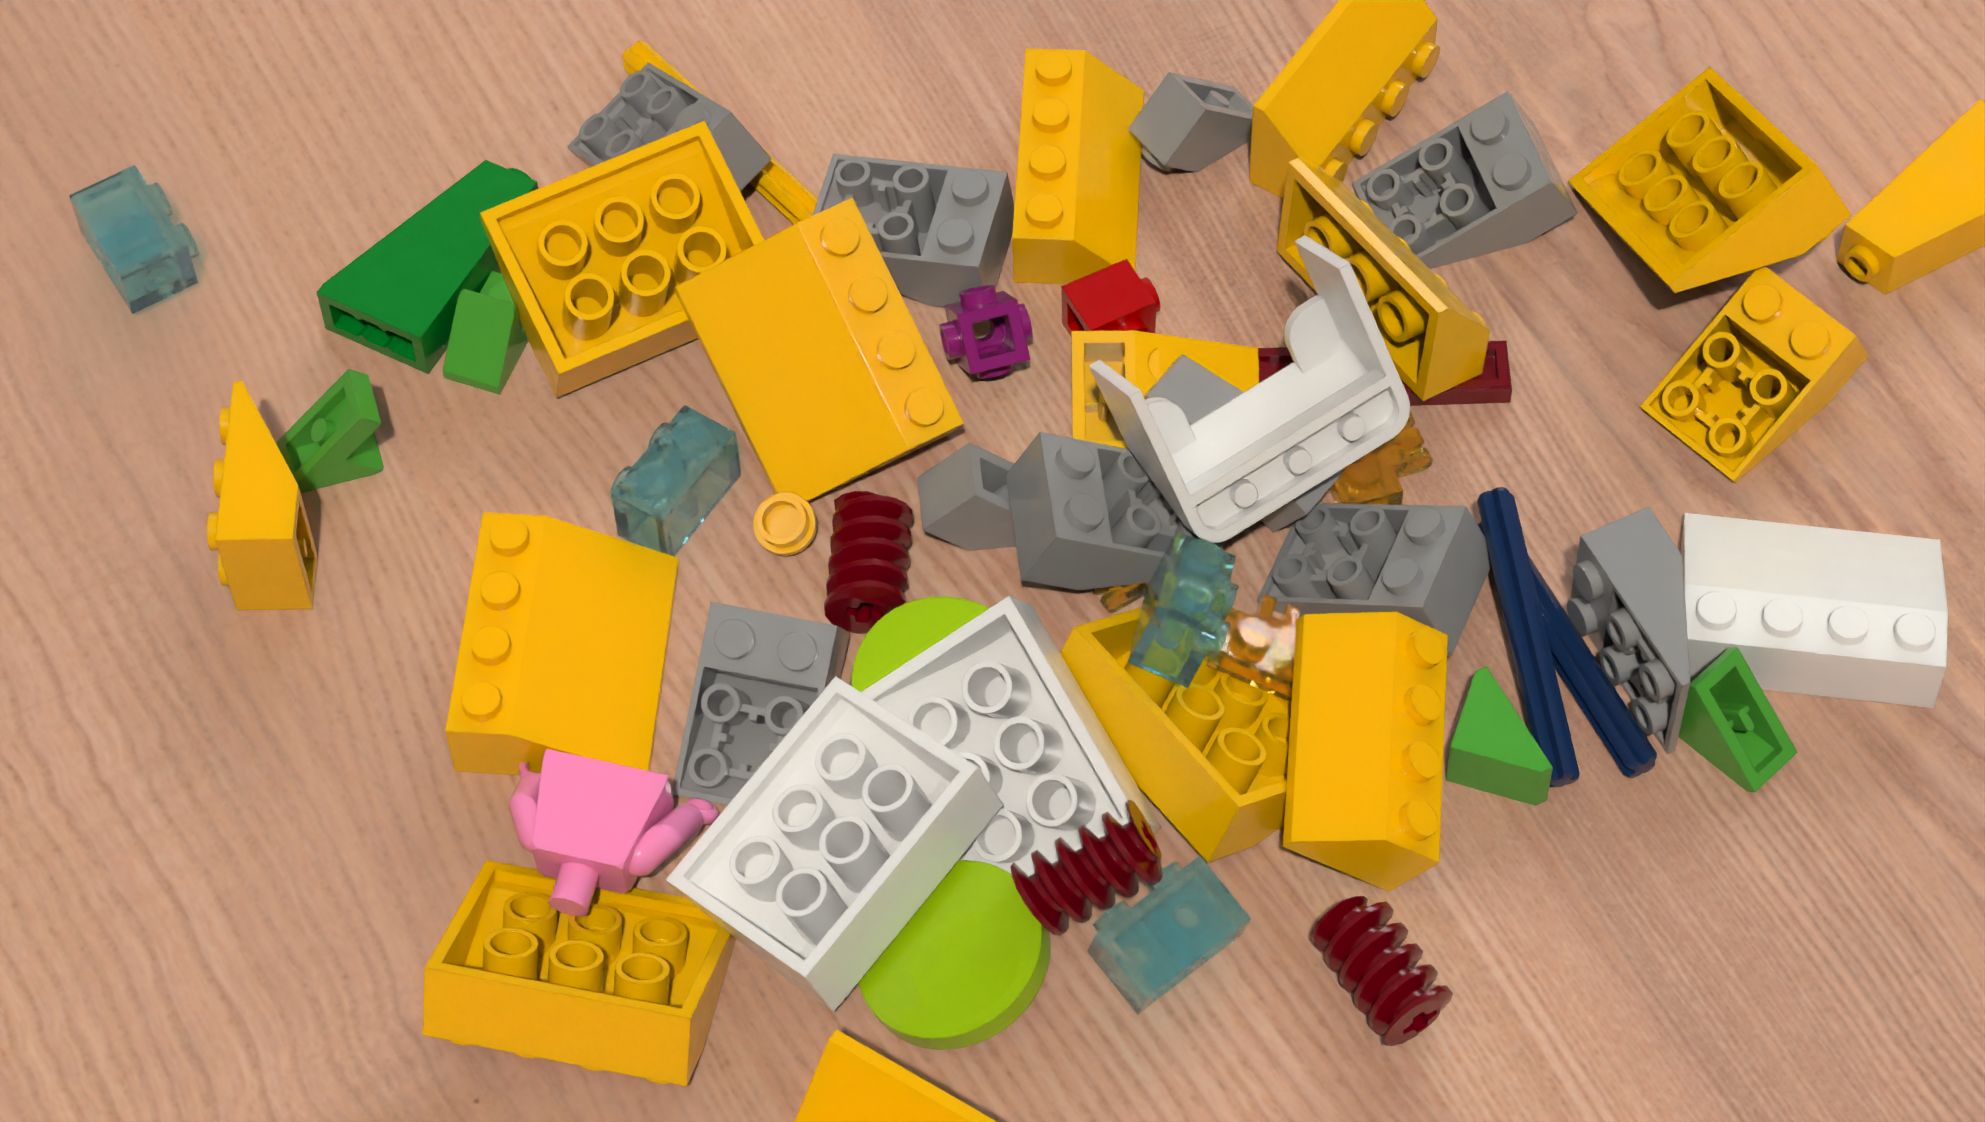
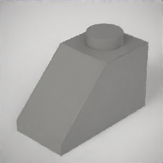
M1169 72L1128 129L1144 145L1141 149L1142 154L1158 168L1165 171L1177 168L1199 172L1251 141L1253 105L1234 86Z
M969 442L919 476L917 481L923 531L968 551L1016 547L1006 482V474L1014 463Z

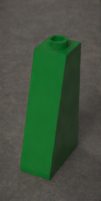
M488 160L483 161L320 287L317 291L325 328L429 374L447 350L457 299L462 289L480 293L491 271L502 274L481 222L480 212L538 189L537 181L532 180L531 177L519 169H506Z

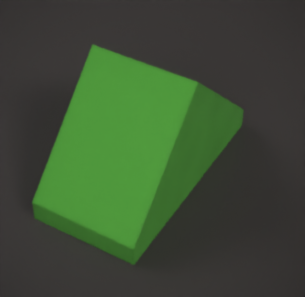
M1729 647L1690 683L1679 738L1747 792H1756L1798 753L1739 648Z
M1486 666L1475 671L1450 746L1446 781L1534 806L1547 801L1553 770L1552 765L1488 667Z

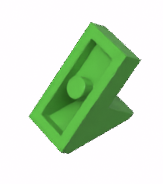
M491 271L480 293L467 289H462L460 292L442 370L443 376L446 379L498 395L501 394L529 342L519 318L518 308L513 303L501 273Z
M348 369L276 442L299 486L300 493L375 475L383 470L384 465L374 432L382 423L369 375Z

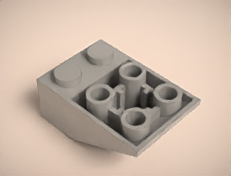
M649 62L640 71L633 73L623 82L620 92L600 113L591 116L584 122L579 130V135L567 146L588 167H592L705 120L740 192L772 159L731 111Z
M1509 91L1352 182L1359 199L1365 201L1372 208L1374 214L1396 236L1405 240L1411 251L1429 269L1526 244L1578 214L1534 122Z
M840 154L832 155L813 215L853 197L900 294L929 306L945 308L944 305L960 302L959 293L961 291L984 285H995L996 289L1013 233L1014 201L1008 172Z
M1039 432L1006 474L1021 580L1074 590H1085L1219 575L1226 570L1222 542L1212 543L1204 541L1183 524L1130 449Z
M1317 503L1308 515L1293 522L1258 596L1257 602L1260 607L1295 619L1304 614L1397 611L1447 634V656H1452L1489 572L1491 560L1486 539L1467 506Z
M1647 507L1580 536L1576 565L1573 566L1574 578L1570 600L1567 602V612L1581 636L1588 635L1599 651L1601 666L1611 683L1614 685L1621 684L1631 699L1634 716L1640 728L1647 735L1654 734L1666 754H1669L1676 750L1690 686L1683 557L1650 507Z
M711 602L672 794L728 805L835 676L841 679L850 633L836 625Z

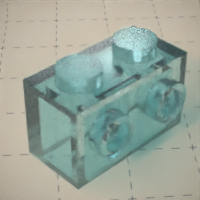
M135 165L69 195L81 234L132 314L198 283L192 258L198 256L199 251L189 229L183 222L174 226L169 216L173 215L172 208L163 189L157 182L148 186Z
M686 405L680 409L669 423L664 422L658 426L649 441L648 449L633 467H625L618 474L612 485L611 498L618 536L631 543L675 556L741 476L736 432Z
M1176 531L1146 588L1128 663L1188 688L1204 657L1208 656L1216 659L1228 635L1230 623L1224 620L1233 606L1239 589V585L1230 582L1236 556L1221 550L1217 545L1208 540L1195 539Z
M1201 856L1184 868L1177 861L1172 862L1162 869L1163 878L1159 883L1155 885L1147 883L1145 885L1150 892L1149 895L1133 907H1130L1125 900L1117 903L1093 924L1098 933L1095 934L1087 952L1137 1015L1238 939L1251 920L1249 915Z

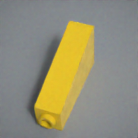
M1979 99L1845 224L1837 262L1844 266L1854 278L1867 282L1886 295L1985 246V102Z

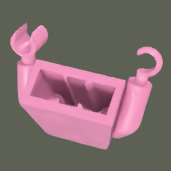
M546 749L541 773L530 772L529 762H521L519 764L520 781L509 800V809L520 845L530 853H533L537 871L540 874L556 879L549 904L557 911L571 916L587 915L595 888L618 893L630 891L637 877L649 875L695 836L703 825L713 823L719 816L715 805L699 798H691L687 804H681L672 811L674 802L668 775Z

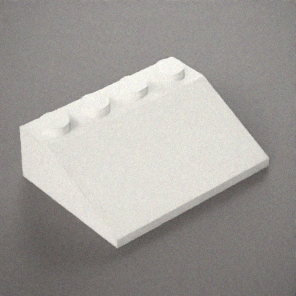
M1684 513L1681 554L1683 557L1690 682L1699 676L1729 647H1737L1762 690L1934 708L1947 665L1948 608L1941 542L1939 539Z
M1011 596L1006 597L861 692L977 766L1004 804L958 861L985 862L1006 870L1010 874V866L1014 862L1030 876L1034 874L1031 859L1032 852L1038 850L1051 863L1058 861L1054 843L1056 839L1061 837L1075 851L1081 848L1078 827L1085 825L1098 838L1104 836L1102 814L1109 812L1120 824L1128 823L1125 802L1128 800L1135 802L1150 825L1152 832L1161 828L1032 605Z
M835 676L667 877L666 881L783 977L835 1012L1004 804L977 766Z

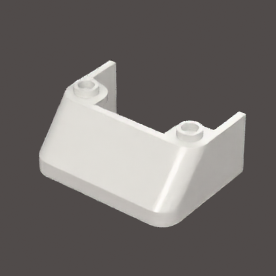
M1306 235L1294 242L1317 291V295L1298 306L1287 320L1284 336L1287 348L1294 362L1190 425L1184 412L1172 401L1161 397L1145 400L1140 389L1100 359L1089 366L1132 454L1183 524L1200 539L1207 542H1223L1237 535L1394 438L1401 432L1409 418V397L1350 262Z

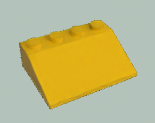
M1708 67L1568 180L1572 188L1674 293L1803 255L1814 245L1827 239L1839 225L1852 216L1820 167L1711 67Z
M705 120L480 212L481 222L513 303L518 308L519 318L530 346L556 398L697 339L674 291V287L764 240Z
M853 197L778 232L674 287L684 312L774 494L781 492L795 493L803 497L807 502H810L948 436L964 424Z
M483 512L445 728L454 770L456 772L519 775V764L521 762H529L530 772L541 773L546 749L650 771L679 572V558L546 515Z
M1208 588L1073 627L1060 652L1135 783L1208 863L1251 848L1284 826L1293 678Z
M486 860L424 967L422 1035L445 1039L462 1046L476 1045L512 1052L523 1058H543L579 1065L590 1071L605 1070L645 1078L650 1082L658 1084L672 1083L687 1086L705 1047L736 938L685 897L634 887L626 893L595 888L587 915L571 916L564 914L549 904L556 882L555 878L544 876L537 869Z

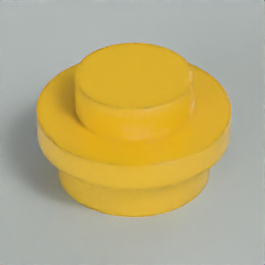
M781 492L771 495L759 505L754 515L753 529L758 542L767 551L775 555L789 556L801 552L812 542L817 530V518L812 506L803 497L795 493Z

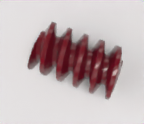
M853 491L842 494L834 500L835 513L832 518L834 533L830 539L831 556L828 561L829 577L826 582L828 597L824 603L826 618L831 624L839 626L848 632L863 634L868 633L884 615L906 603V596L903 591L908 586V576L905 569L909 566L910 562L909 552L906 549L911 544V531L908 528L913 523V510L907 503L894 497L868 491Z
M1132 800L1125 802L1128 823L1124 825L1120 824L1109 812L1102 814L1104 836L1098 838L1085 825L1078 827L1081 843L1080 849L1075 851L1061 837L1056 839L1054 843L1058 861L1051 863L1038 850L1032 852L1031 859L1034 874L1028 876L1014 862L1010 866L1014 884L1024 904L1042 926L1053 935L1060 936L1066 933L1069 928L1068 915L1076 922L1084 923L1088 921L1092 916V903L1102 910L1112 908L1116 903L1115 889L1125 897L1131 898L1139 891L1138 876L1146 883L1152 885L1159 883L1163 878L1162 855L1158 843L1143 813Z
M1354 896L1338 903L1317 922L1311 932V941L1319 951L1325 952V961L1334 972L1340 973V983L1349 993H1354V1003L1363 1014H1369V1025L1378 1035H1384V1045L1395 1046L1402 1044L1430 1026L1437 1019L1440 1011L1451 1001L1453 993L1446 985L1437 986L1427 991L1438 975L1437 970L1431 964L1422 965L1412 970L1422 958L1423 950L1416 943L1398 948L1407 938L1408 929L1401 922L1385 926L1392 918L1394 912L1389 903L1379 902L1368 907V899L1365 896Z

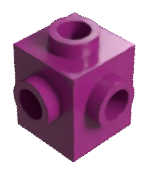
M984 285L961 291L959 293L960 302L944 305L948 322L939 324L944 352L948 360L956 358L957 365L969 374H977V378L996 377L1013 371L1012 364L1031 360L1027 346V340L1033 339L1030 317L1025 304H1018V300L1005 291L996 292L995 285ZM989 320L990 330L987 335L982 338H975L972 323Z

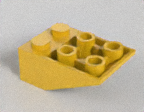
M1764 266L1757 268L1642 403L1640 408L1736 483L1829 404L1869 357V354L1854 333Z
M1135 330L1072 331V438L1129 449L1089 367L1099 359L1140 389L1143 396L1182 354L1245 392L1259 383L1258 348Z
M233 381L230 407H221L219 416L221 443L226 445L224 459H216L213 467V486L216 497H220L218 512H209L207 519L209 549L211 551L218 550L219 582L222 586L229 585L236 610L313 609L318 555L299 486L243 381Z

